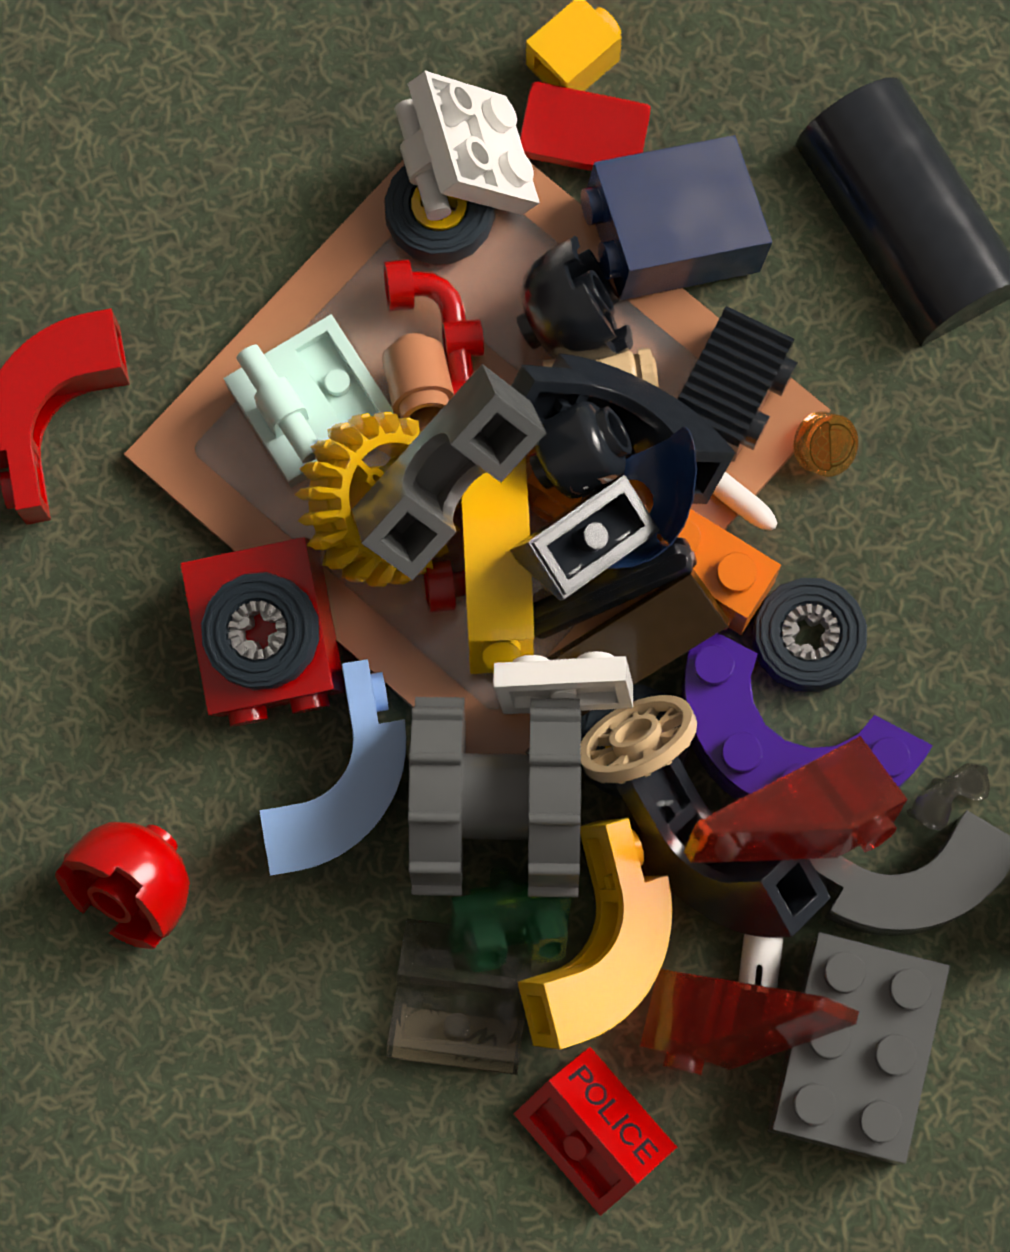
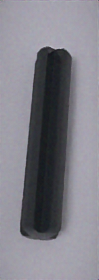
M677 537L671 546L648 562L631 568L606 569L563 600L559 601L552 594L534 602V637L538 639L548 638L690 574L697 564L695 553L691 550L685 538Z

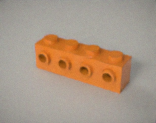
M532 472L527 480L530 508L547 523L583 498L571 499L560 493L555 487L550 489L544 488L534 472ZM629 480L650 513L653 506L652 493L643 482ZM690 509L685 527L678 537L685 538L691 550L695 553L697 564L693 569L728 617V627L741 635L774 585L781 564ZM657 534V539L662 542L663 538L660 534Z

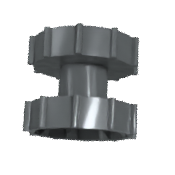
M415 697V707L412 708L408 814L409 874L412 884V895L462 896L465 839L529 840L528 897H578L581 797L580 699L531 698L530 754L466 753L465 697Z

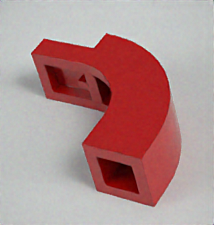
M112 308L72 316L44 328L24 342L10 356L0 370V469L9 467V471L0 472L1 490L7 509L15 508L26 525L51 520L41 460V444L44 432L52 417L63 405L80 395L130 385L121 329Z

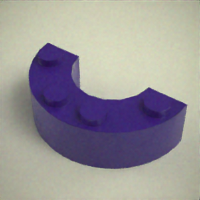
M719 633L689 650L684 668L681 698L689 703L697 720V730L690 742L692 748L710 777L727 794L744 806L762 815L798 824H823L846 820L863 814L880 805L898 791L924 761L933 746L876 715L869 720L859 734L837 746L809 748L786 741L765 724L753 702L751 675L757 658L756 652Z

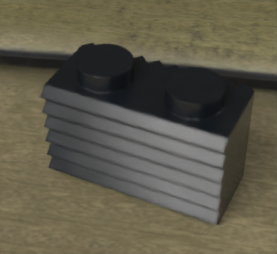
M726 306L677 399L701 416L720 434L736 452L732 459V462H735L742 446L754 450L770 419V416L761 412V409L770 392L779 396L783 395L798 362L788 358L795 340L794 338Z

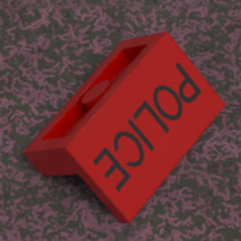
M591 1047L547 1081L514 1113L515 1117L600 1216L634 1188L677 1148Z

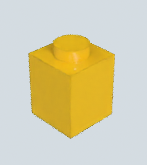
M573 0L526 41V66L543 83L585 91L620 61L622 38L620 27L615 19L602 7H597L594 10L585 0Z

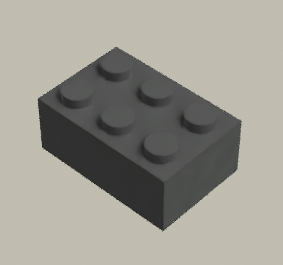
M819 932L811 941L767 1132L893 1165L906 1164L950 965Z

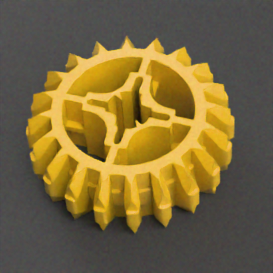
M392 412L375 413L374 416H370L369 413L354 415L351 419H348V422L338 423L327 429L329 439L318 440L316 444L310 446L318 462H308L299 468L310 480L309 488H301L294 494L301 500L308 501L309 512L304 513L297 521L304 526H314L315 533L307 546L312 547L314 550H326L322 565L330 569H341L343 579L350 582H364V584H368L370 587H385L387 583L392 585L406 584L412 579L362 544L352 509L421 433L419 430V420H413L409 417L398 419L397 414ZM374 448L391 457L385 466L373 467L366 465L362 459ZM459 501L457 503L455 511L462 507V502ZM453 522L456 532L459 531L460 529ZM445 544L433 558H440L444 554L449 553L447 545ZM432 559L419 574H425L426 568L433 569Z

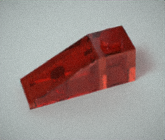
M859 736L698 821L684 849V854L691 863L838 858L858 846L864 852H868L880 846L896 832L897 828L894 825V821L908 799L863 738Z
M660 969L655 981L640 1046L664 1054L663 1067L702 1076L704 1065L731 1070L856 1025L859 1011L824 996Z

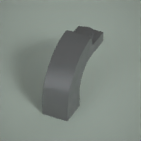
M967 810L957 819L935 858L926 866L905 874L885 875L863 869L801 831L793 841V843H801L825 888L837 894L825 918L849 929L872 935H912L948 924L974 908L991 894L1010 870V835Z

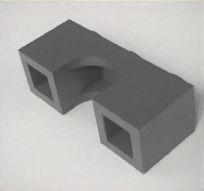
M482 364L352 509L362 544L413 580L456 533L453 524V514L457 503L466 489L486 472L499 482H502L546 434L532 402Z

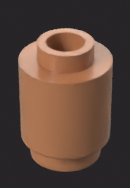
M411 333L399 337L385 350L382 355V363L393 413L397 414L399 419L409 417L413 420H419V430L421 432L454 396V391L441 342L434 338L426 337L423 334Z

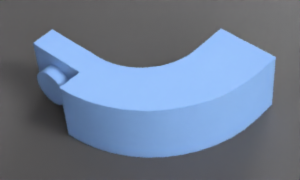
M368 659L342 663L353 734L351 758L342 777L330 790L316 799L295 805L259 810L270 876L315 867L345 853L374 828L395 795L403 772L406 755L405 720L378 723L377 712L389 710L383 672L370 674Z

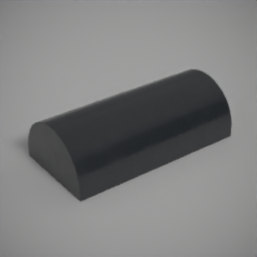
M889 77L866 84L830 105L806 126L799 135L795 146L921 347L1010 299V252L900 79Z

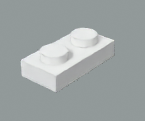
M588 652L580 655L577 659L549 660L538 655H525L517 657L513 662L494 663V689L503 714L530 713L531 698L580 699L581 711L633 708V683L626 656L614 657L605 652Z

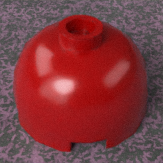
M108 822L94 828L71 846L64 855L63 864L55 873L62 892L76 909L84 914L90 905L94 906L106 916L118 922L109 934L134 947L145 949L156 948L159 942L164 937L169 936L176 927L186 909L190 886L184 862L176 852L178 849L176 841L168 832L151 824L144 827L129 822Z

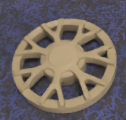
M658 695L633 701V708L612 711L598 721L581 741V764L586 774L601 783L618 782L622 784L625 781L642 776H650L652 772L664 765H670L674 758L691 745L690 742L696 733L697 720L691 706L680 697ZM660 711H667L658 721L656 718ZM597 746H612L607 749L595 751Z

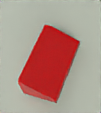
M533 82L530 87L520 137L524 154L529 159L592 171L594 162L643 153L651 107L641 102L542 82Z

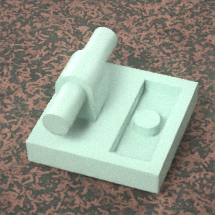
M332 314L265 354L256 344L245 348L236 357L242 368L224 378L230 393L291 488L307 479L299 468L308 462H318L310 446L316 444L318 440L329 439L327 429L338 423H346L348 419L358 414L369 413L370 416H374L375 413L380 412L393 413L391 405Z

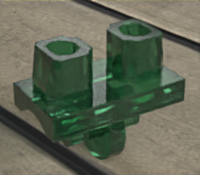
M507 866L493 867L490 872V887L470 889L469 895L452 897L451 899L452 925L451 930L448 931L451 953L464 952L474 972L498 969L506 963L507 946L524 943L528 945L532 960L538 963L560 961L565 957L567 927L572 897H528V882L513 884Z

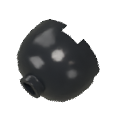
M573 236L552 247L533 262L523 277L520 291L524 313L516 317L522 336L533 350L543 346L553 359H556L560 353L598 360L626 352L632 348L634 344L630 326L624 325L618 328L613 316L615 315L613 304L620 301L610 280L605 279L600 263L592 251L587 249L578 254L577 250L580 248L578 237Z

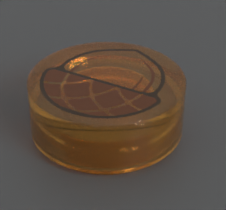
M819 411L809 415L801 422L795 433L793 448L796 460L805 470L821 476L832 477L843 473L852 464L857 454L858 434L855 426L848 418L827 411Z

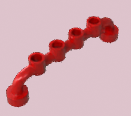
M409 259L384 262V288L389 312L414 310L415 297L417 296L427 297L438 305L442 323V344L455 395L474 373L472 357L484 356V337L480 318L466 320L465 308L460 294L448 280L434 273L412 272ZM450 560L433 561V569L426 568V573L423 574L428 612L430 614L455 611L456 598L466 595L465 569L453 572Z

